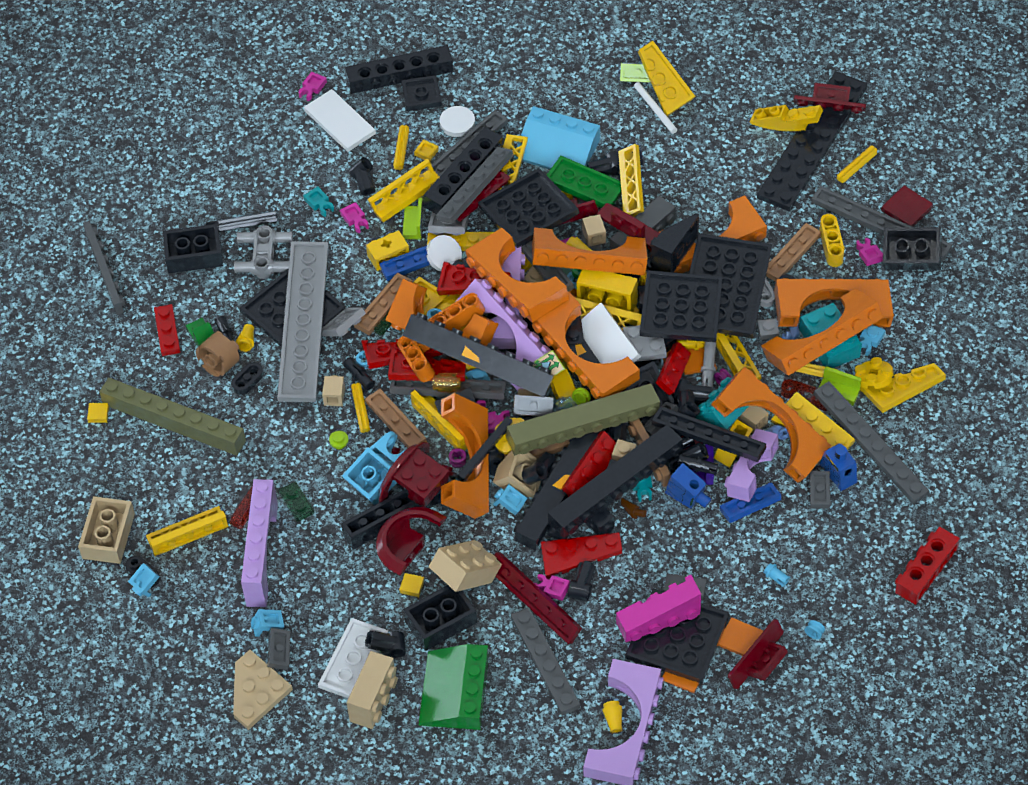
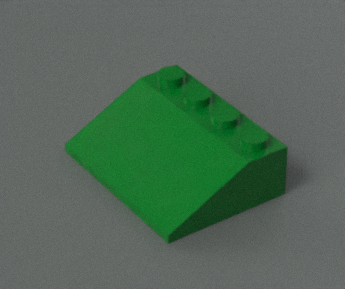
M465 644L428 651L419 726L481 730L489 659L488 645Z

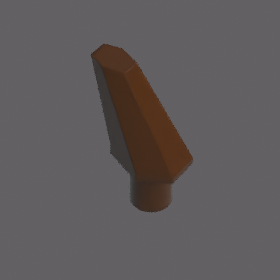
M625 498L621 499V505L632 518L646 517V510L639 509V506Z

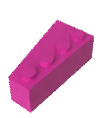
M692 575L685 577L686 581L679 585L676 582L669 585V589L662 594L656 592L650 595L644 603L638 601L617 612L616 624L625 642L639 640L642 636L650 633L655 634L663 628L676 626L681 621L692 620L700 615L701 592Z

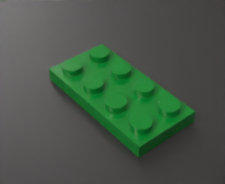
M560 156L547 173L548 178L561 191L587 202L595 200L596 205L600 208L606 203L613 206L622 193L621 181L564 156Z

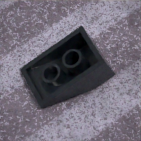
M695 213L661 231L657 238H653L650 244L652 248L650 255L652 268L661 272L672 273L676 270L697 240L699 214Z
M654 361L639 368L640 379L621 391L624 392L652 384L660 400V406L665 402L676 405L672 395H668L656 384L660 372ZM652 416L641 417L639 420L644 426Z

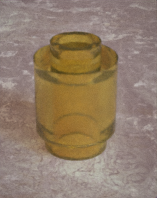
M438 373V375L433 377L432 388L437 390V392L456 393L457 389L461 388V378L457 377L456 373Z

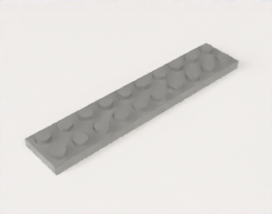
M291 241L277 395L278 402H316L328 242Z

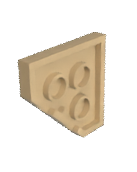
M251 650L247 651L235 662L233 715L248 730L293 690L290 683L272 668L267 667V664Z

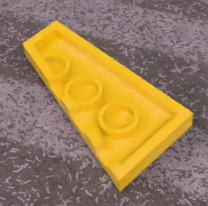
M654 41L639 49L640 59L666 116H669L695 98L693 92Z
M935 363L912 369L911 373L895 374L892 382L883 388L874 389V386H868V389L861 387L860 390L884 413L946 380V374Z
M798 392L786 403L805 422L811 424L819 435L824 436L827 442L831 444V447L841 443L848 450L855 443V439ZM774 415L771 422L784 426L782 421Z

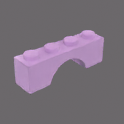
M755 429L753 435L749 436L752 439L766 443V450L758 462L740 456L738 462L734 463L731 475L727 476L725 480L728 497L750 502L757 489L756 475L750 469L760 462L772 461L779 448L778 434Z

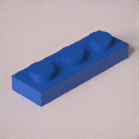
M427 246L379 263L386 280H391L397 272L405 275L429 266L430 263L426 256L428 255L426 251Z
M771 482L757 488L750 502L735 498L720 505V511L727 521L732 523L780 501L781 494Z

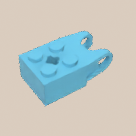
M393 431L386 433L370 448L367 447L342 475L354 489L374 506L379 503L380 487L387 472L404 452L392 454V448L397 440V435ZM392 481L389 491L397 483L396 481Z

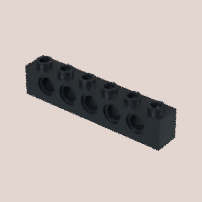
M448 45L347 66L345 67L346 79L350 93H360L400 84L401 80L437 76L453 72V60Z
M484 127L423 195L422 206L437 214L497 147L503 148V137Z
M407 489L341 523L343 537L352 550L376 538L381 527L394 514L408 508L421 507L408 498L409 491ZM441 490L425 508L430 509L441 503Z

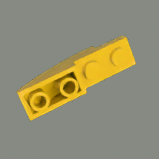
M786 105L755 109L750 123L771 130L802 131L806 130L808 124L818 123L823 109L820 105L791 110Z

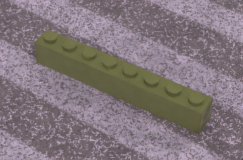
M108 378L99 391L102 403H108L110 408L237 456L246 442L244 429L112 378Z
M647 384L509 425L506 430V439L514 456L526 454L538 448L543 449L548 445L563 443L572 438H580L585 434L596 433L608 427H616L621 423L633 422L641 417L653 416L659 409L660 400L652 384Z

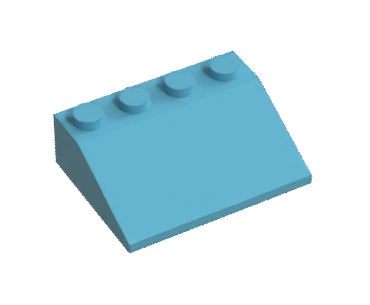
M533 106L521 136L528 137L522 161L551 169L558 158L564 156L587 166V162L590 161L600 141V125ZM519 142L517 147L521 146L522 142Z

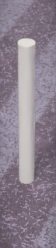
M636 82L634 84L635 89L672 134L676 133L677 128L640 82Z

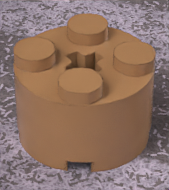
M216 331L197 347L196 357L198 361L200 359L203 361L202 367L208 373L216 377L223 376L239 362V353L237 351L239 346L235 341H230L220 331Z

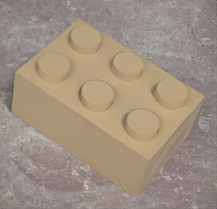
M93 496L78 546L82 559L121 564L135 515L131 501Z
M472 540L438 548L429 568L455 592L492 583L502 564L493 554L485 550L480 542Z
M370 651L346 702L350 722L370 729L374 728L375 723H379L382 716L381 710L384 705L388 704L389 692L391 688H395L398 680L392 657Z

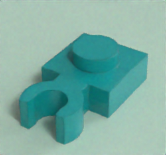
M318 186L303 195L304 201L314 211L319 208L322 216H327L325 209L334 211V206L329 202V197Z
M651 476L641 480L633 489V491H637V500L639 502H642V495H647L648 499L652 500V491L650 490L652 488Z

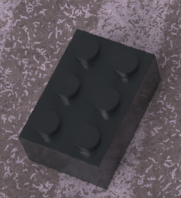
M218 224L163 231L168 274L223 266Z
M884 227L883 266L885 270H941V227Z
M449 585L403 609L405 623L425 651L477 623L476 609L464 592H455Z

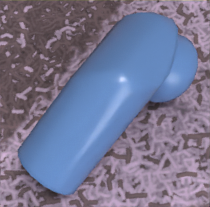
M798 325L797 327H789V331H786V334H782V339L796 340L800 335Z
M774 425L765 430L778 434V439L781 440L789 436L787 429L782 426Z

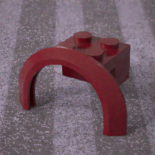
M424 441L414 444L398 457L381 484L379 503L388 499V491L394 480L409 491L408 498L419 506L426 507L441 490V486L449 481V470L427 455L430 452V444Z
M425 507L408 508L394 514L384 523L377 536L376 550L382 564L401 576L425 546L424 536L410 528L409 518L426 519L440 527L447 519L446 516Z

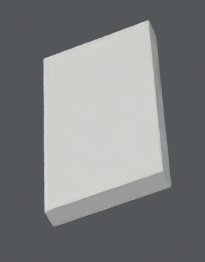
M332 89L304 106V111L347 152L376 134V130Z
M602 303L598 304L581 319L584 340L601 364L613 363L627 356L634 363L641 357Z
M351 618L318 683V688L349 698L370 651L380 653L378 650L365 647L367 633L370 630L389 633L388 630Z

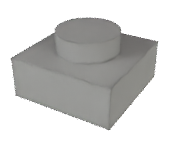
M776 318L758 320L757 326L760 340L779 337Z

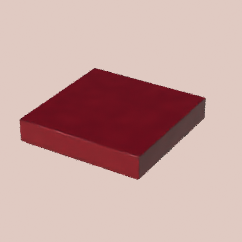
M904 185L882 206L881 211L898 221L914 227L933 208V203Z

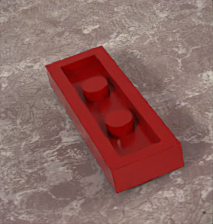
M172 304L154 307L162 356L181 353Z
M680 342L673 344L656 381V384L668 395L675 392L692 354Z

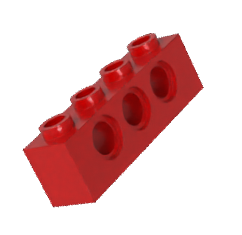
M940 526L935 532L932 531L927 538L926 545H921L918 549L917 557L908 562L904 574L900 573L896 578L895 593L916 605L957 551L960 538Z

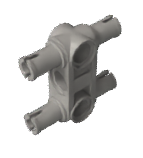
M263 225L253 232H237V244L253 243L254 248L253 260L234 262L235 273L251 272V274L256 275L260 279H266L274 274V272H285L289 269V261H274V248L276 243H291L293 241V231L276 232V230L271 229L269 226Z

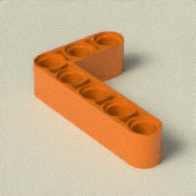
M469 293L428 320L432 322L438 320L446 324L445 328L452 330L454 327L460 330L470 322L474 313L482 316L485 312V307L477 294ZM405 336L400 337L397 343L398 347L421 382L430 381L434 377L435 372L424 355V352L429 350L430 347Z

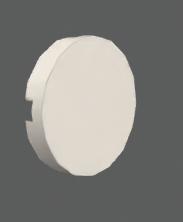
M453 106L442 112L440 127L449 136L462 137L475 127V116L466 107Z
M439 235L427 245V260L438 271H442L444 262H449L453 265L455 261L462 258L461 247L450 236Z

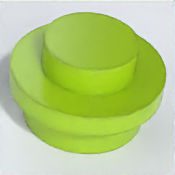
M577 388L572 393V401L576 406L591 400L590 393L585 388Z
M335 431L330 435L329 443L335 449H343L348 443V435L343 431Z

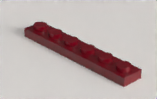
M496 552L494 556L502 565L495 577L567 644H572L582 630V627L501 552Z

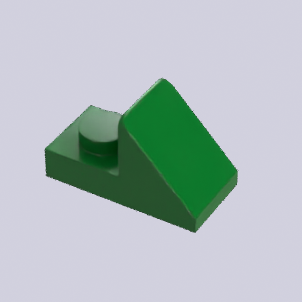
M203 318L185 325L186 330L197 347L214 334L210 323H206Z

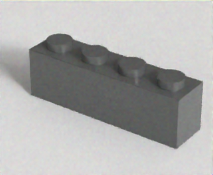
M659 195L644 209V212L639 213L634 218L660 232L675 221L676 207ZM619 230L610 238V250L622 246L626 242L627 236H630Z

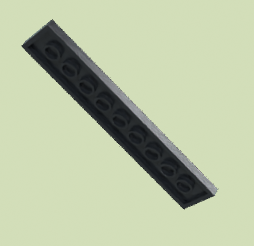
M835 71L827 84L851 87L849 102L858 103L867 89L868 83ZM826 107L823 109L818 123L808 124L806 130L797 131L757 193V199L790 212L852 113L851 110L835 111L831 107Z

